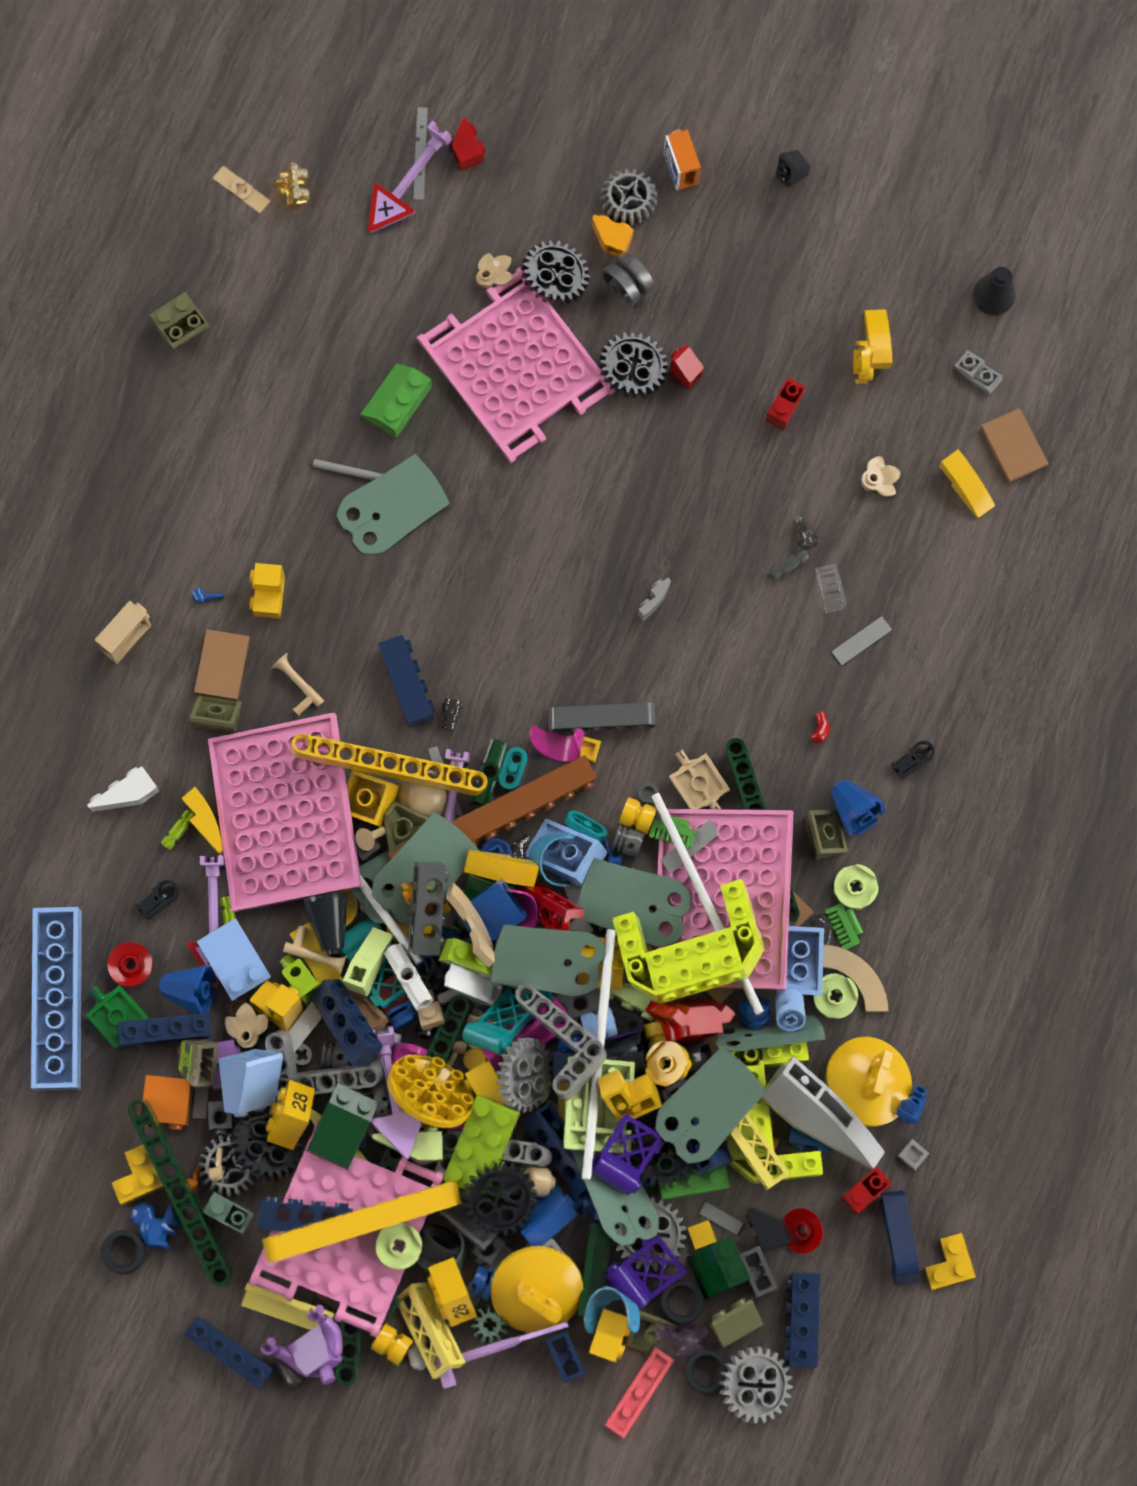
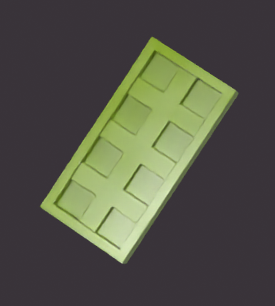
M482 1095L476 1096L472 1112L465 1123L443 1177V1180L447 1182L456 1180L458 1187L466 1190L465 1183L472 1184L469 1176L477 1177V1168L482 1172L485 1171L484 1164H487L489 1168H493V1161H496L497 1166H499L520 1115V1112Z

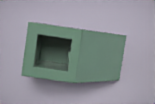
M215 1192L203 1211L206 1215L241 1234H244L254 1216V1213Z

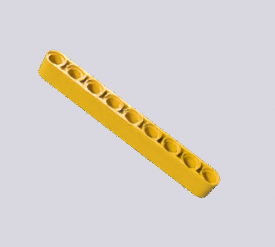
M307 734L296 735L290 747L292 755L299 759L472 796L480 795L487 785L486 775L479 771ZM303 742L306 744L307 749L299 750L295 744ZM319 747H326L329 753L321 755L317 749ZM346 751L350 754L351 758L344 760L340 757L339 753ZM369 756L373 763L369 765L364 764L361 758ZM391 761L394 763L395 768L387 769L383 762ZM408 765L414 766L416 773H408L405 767ZM427 771H436L438 778H430ZM449 775H457L460 782L452 783ZM471 780H479L481 782V787H473L471 784Z
M456 1180L277 1234L262 1239L268 1263L276 1262L461 1204L462 1200Z

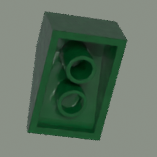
M337 1083L306 1151L348 1170L379 1102Z

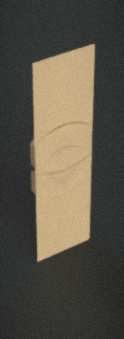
M224 166L213 177V179L259 213L270 202L269 199L255 190L250 184Z

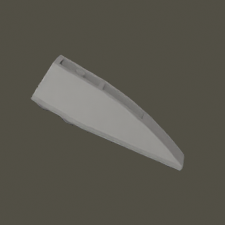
M795 1057L782 1063L764 1088L766 1093L761 1099L792 1127L871 1170L874 1169L885 1153L873 1135L850 1108Z

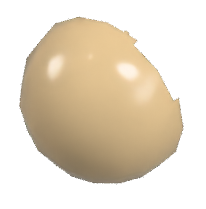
M427 771L430 778H438V774L435 771ZM402 780L398 783L397 786H400L395 800L396 802L427 817H430L433 812L442 817L445 815L448 790Z

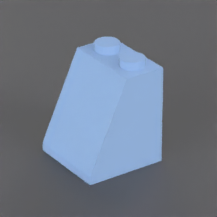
M253 1049L219 1058L224 1110L226 1113H232L235 1117L247 1116L249 1111H264L267 1106L272 1105L273 1101L276 1100L283 1053Z

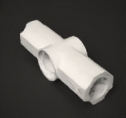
M401 943L387 948L384 955L415 1009H424L429 1006L433 999ZM406 974H413V977L411 979H403Z

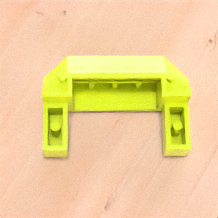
M742 879L720 885L731 927L648 952L640 920L634 912L612 918L627 978L635 990L662 1004L746 979L750 976L764 952L761 933L756 924L747 887Z
M807 1042L732 1052L754 1074L763 1088L766 1087L764 1067L781 1066L782 1063L792 1057H795L801 1063H807L809 1060ZM760 1099L748 1112V1115L774 1151L769 1106ZM743 1118L742 1122L747 1123L745 1118ZM741 1126V1133L744 1138L753 1141L754 1131L752 1128ZM728 1135L725 1142L733 1159V1162L729 1163V1165L752 1184L761 1183ZM756 1135V1140H755V1141H756V1142H761V1141L759 1140V1138L757 1137V1135ZM755 1145V1154L759 1159L766 1160V1148ZM820 1151L777 1155L789 1172V1175L782 1180L815 1177L823 1174ZM769 1155V1161H774L773 1158ZM768 1164L767 1171L773 1179L783 1174L777 1165Z

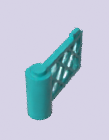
M367 917L345 932L344 949H340V957L347 954V959L351 963L373 928L382 930L380 925ZM386 957L384 958L382 968L379 970L381 972L379 983H373L370 990L372 995L369 996L376 1008L381 1006L383 1010L407 994L404 988L398 985L399 980L397 976L395 977L394 985L383 983L385 973L395 974L393 969L386 968L388 961ZM412 973L406 974L407 976H410L411 978L413 977V974H412ZM381 988L393 989L392 996L383 1001L380 997Z
M508 987L476 1023L470 1022L466 1025L463 1031L465 1043L501 1056L502 1054H507L506 1047H512L514 1037L533 1017L528 1012L517 1016L516 1012L524 1010L520 1004L515 1005L514 1003L517 999L513 993L517 989ZM538 990L550 1001L553 999L551 992ZM528 993L524 995L522 999L527 998L528 1001L530 1000V997H532V994ZM512 1004L511 1007L500 1009L502 1005ZM511 1013L514 1014V1017L507 1018L504 1020L501 1019V1016ZM498 1017L499 1021L487 1023L490 1019ZM515 1023V1026L511 1030L503 1028L504 1026Z

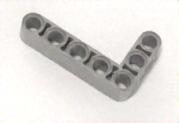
M523 984L517 988L515 994L520 1006L576 1052L575 1056L553 1081V1089L558 1097L562 1100H570L605 1062L607 1057L606 1051L599 1040L529 984ZM528 993L532 994V998L530 1000H522L524 995ZM542 1008H549L548 1013L544 1015L539 1014ZM565 1021L566 1025L563 1028H556L558 1022ZM576 1035H583V1039L580 1042H573V1038ZM593 1049H600V1053L597 1056H590V1052ZM578 1066L585 1067L584 1072L580 1074L574 1073ZM564 1083H569V1084H570V1087H569L568 1090H566V1091H560V1090H559V1089H560V1086H561L562 1084H564Z
M278 1030L270 1034L266 1039V1051L283 1053V1060L286 1063V1068H281L276 1096H278L281 1087H283V1081L288 1083L289 1080L304 1085V1078L311 1082V1088L315 1089L314 1094L333 1092L337 1083L351 1090L373 1087L381 1082L385 1076L383 1067L378 1063L297 1073L290 1034L285 1030ZM275 1037H279L282 1040L281 1047L275 1043ZM369 1070L375 1072L376 1080H372L369 1077ZM347 1073H351L354 1076V1083L347 1080ZM325 1076L331 1077L332 1085L326 1083Z
M448 1131L443 1135V1161H437L436 1173L440 1171L445 1175L447 1165L456 1146L452 1148V1141L456 1137L459 1141L462 1132ZM509 1140L501 1161L534 1167H546L552 1160V1154L548 1148L535 1143ZM520 1147V1155L515 1158L514 1152ZM541 1150L542 1156L536 1161L535 1155ZM442 1178L440 1184L446 1183L447 1181L443 1180Z

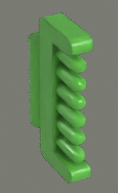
M671 816L684 845L690 849L693 845L696 831L689 828L690 821ZM654 819L649 837L659 840L661 836V841H664L666 837V842H670L671 837L669 833L667 834L663 820Z
M840 903L825 910V914L829 915L827 918L831 920L830 924L833 925L832 929H838L834 932L838 935L837 939H843L839 942L840 945H843L842 948L847 950L858 945L860 941L857 935L863 933V930L853 909L850 908L845 911L843 904Z

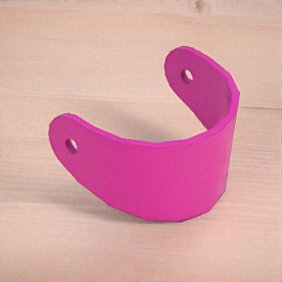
M532 726L529 737L534 748L545 757L554 761L569 763L580 757L585 733L581 729H576L574 736L560 735L542 730L537 726Z
M507 888L506 891L515 894L517 900L528 914L525 920L516 926L535 928L538 921V907L534 897L527 892Z

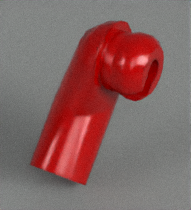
M820 712L814 715L818 728L816 732L811 734V740L815 744L826 741L831 731L825 712Z

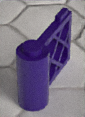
M624 1113L602 1151L593 1159L591 1174L626 1195L636 1193L641 1185L639 1181L641 1173L653 1153L658 1154L665 1142L662 1141V1137L658 1132ZM628 1120L634 1124L636 1133L624 1136L622 1128ZM649 1133L655 1136L650 1146H642L640 1136ZM637 1137L639 1149L627 1152L625 1140ZM622 1142L624 1153L613 1155L609 1152L614 1143ZM640 1153L642 1161L635 1168L630 1165L629 1156Z
M660 1235L642 1241V1248L622 1263L617 1264V1262H614L605 1270L607 1274L604 1277L610 1285L635 1302L639 1310L687 1272ZM657 1242L664 1250L663 1258L649 1256L650 1248ZM647 1251V1256H643L642 1254ZM667 1254L670 1259H665V1255ZM636 1258L646 1260L645 1272L635 1271L630 1263ZM649 1260L662 1262L661 1274L647 1272ZM664 1263H673L680 1271L673 1276L663 1275ZM639 1275L644 1276V1280H642L639 1277ZM646 1276L660 1278L659 1287L652 1292L646 1286ZM663 1278H664V1279H668L667 1281H665V1282L662 1284V1279H663Z

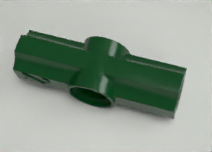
M490 739L480 772L484 773L486 769L490 768L496 774L492 778H487V785L480 795L472 796L471 803L481 807L490 803L509 744L497 739ZM477 780L475 788H480L481 782Z

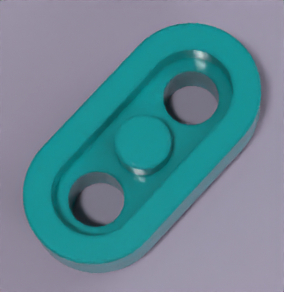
M513 747L508 750L499 774V784L506 791H513L519 787L527 764V753L520 747ZM515 756H518L521 759V761L519 763H514L512 759ZM512 777L514 779L513 783H507L505 781L506 778Z
M569 811L565 818V824L568 828L594 838L600 843L604 841L607 835V830L603 825L581 812Z

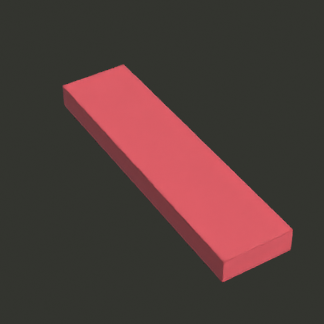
M655 1347L604 1426L624 1439L674 1360Z

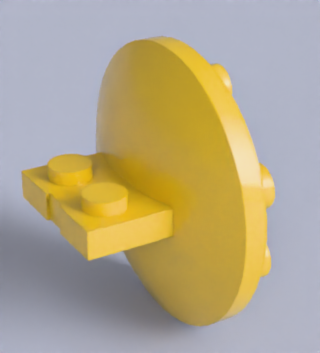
M858 1037L843 1043L833 1052L826 1066L825 1085L850 1108L866 1127L882 1126L896 1119L898 1115L895 1113L901 1101L909 1099L912 1091L911 1074L904 1058L890 1044L877 1038Z
M406 1055L398 1059L391 1067L387 1083L393 1099L401 1107L403 1113H407L422 1122L421 1127L423 1129L458 1126L464 1123L472 1112L474 1097L473 1093L469 1092L464 1083L463 1073L447 1065L440 1057Z
M545 1246L526 1247L510 1254L497 1267L491 1284L492 1303L499 1316L503 1315L502 1320L507 1321L509 1326L523 1332L533 1333L565 1323L571 1319L579 1307L580 1295L583 1290L582 1278L576 1264L561 1251Z

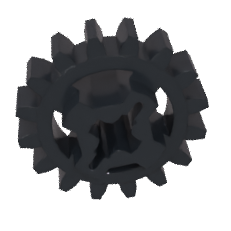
M432 958V963L425 962V968L419 969V976L428 992L432 989L435 995L438 991L444 993L450 990V988L444 985L445 976L450 969V965L439 962V958Z

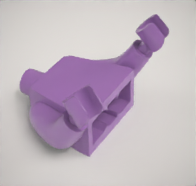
M317 1305L315 1312L310 1308L307 1317L312 1322H318V1326L289 1345L288 1348L280 1345L276 1346L274 1338H267L266 1343L271 1347L262 1344L261 1352L265 1355L273 1353L276 1358L286 1363L300 1375L320 1377L322 1383L326 1385L336 1379L332 1368L341 1363L342 1360L341 1331L339 1326L327 1314H323V1306Z

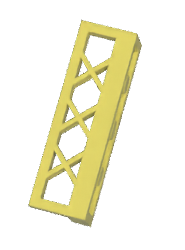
M747 1113L744 1117L747 1123H743L741 1120L738 1123V1128L736 1126L729 1134V1137L765 1189L768 1190L787 1177L789 1172ZM741 1126L752 1128L754 1131L753 1141L744 1138L741 1133ZM756 1135H757V1137L759 1138V1140H760L761 1142H756V1141H755V1140H756ZM755 1145L766 1148V1160L759 1159L755 1154ZM769 1155L773 1158L774 1161H769ZM768 1164L777 1165L783 1174L773 1179L767 1171Z
M427 1282L408 1286L395 1300L432 1378L438 1379L448 1369L460 1368L465 1364V1361L446 1321L442 1318ZM407 1296L412 1301L411 1309L407 1307L404 1301ZM416 1316H419L421 1320L420 1329L415 1324ZM426 1336H429L431 1340L430 1349L425 1345ZM435 1356L439 1357L442 1364L438 1370L434 1364Z
M247 1283L245 1288L247 1291L241 1306L309 1330L319 1325L318 1322H312L307 1317L310 1308L315 1312V1306L292 1299L291 1302L287 1301L284 1296L258 1286H251ZM324 1310L323 1314H327L334 1321L336 1314Z

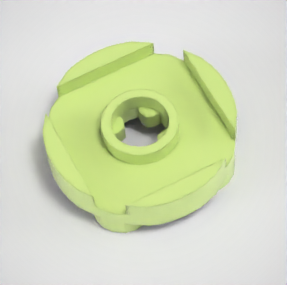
M847 866L837 874L834 880L833 893L839 903L843 904L846 908L861 910L869 906L877 896L878 884L876 876L866 866ZM856 882H859V887L862 890L860 892L851 891L852 887L850 886V883L855 884Z
M829 974L823 977L822 995H813L816 1009L828 1019H841L848 1016L854 1010L858 1000V990L854 982L840 974ZM831 991L841 993L840 1002L831 1001Z
M398 1223L383 1228L376 1240L378 1258L384 1265L392 1269L410 1267L417 1261L421 1253L422 1241L419 1233L412 1226L405 1223ZM396 1239L399 1242H405L403 1246L404 1251L401 1253L398 1250L394 1251L392 1249L395 1245L393 1241Z

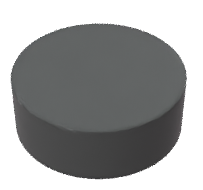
M652 782L641 784L637 791L638 800L644 805L654 804L651 796L659 793V789Z

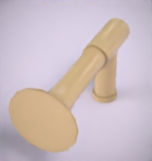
M286 653L271 669L278 668L282 670L307 696L297 707L293 708V711L300 716L312 703L319 707L324 700L290 666L287 660L288 653Z
M385 825L371 832L365 828L359 829L355 837L358 846L365 851L371 850L374 847L375 839L386 834Z
M298 926L293 944L286 942L283 952L329 965L335 968L341 976L347 954L342 958H334L301 947L308 928Z

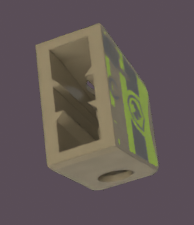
M202 1038L185 1039L181 1041L177 1048L179 1055L178 1070L193 1087L215 1085L218 1043Z

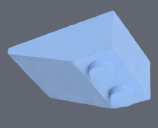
M545 819L524 856L529 859L532 845L538 838L548 833L563 832L574 834L575 838L555 840L547 847L543 854L542 867L582 888L594 858L603 860L607 854L606 849L594 838Z
M236 918L197 941L231 1000L236 999L271 977Z
M789 926L786 989L798 990L802 995H822L824 928Z

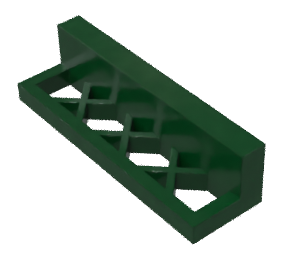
M594 1223L590 1224L582 1279L583 1290L580 1295L578 1317L585 1316V1309L590 1296L598 1289L605 1287L606 1278L604 1276L607 1273L605 1270L608 1267L612 1238L604 1231L602 1226Z

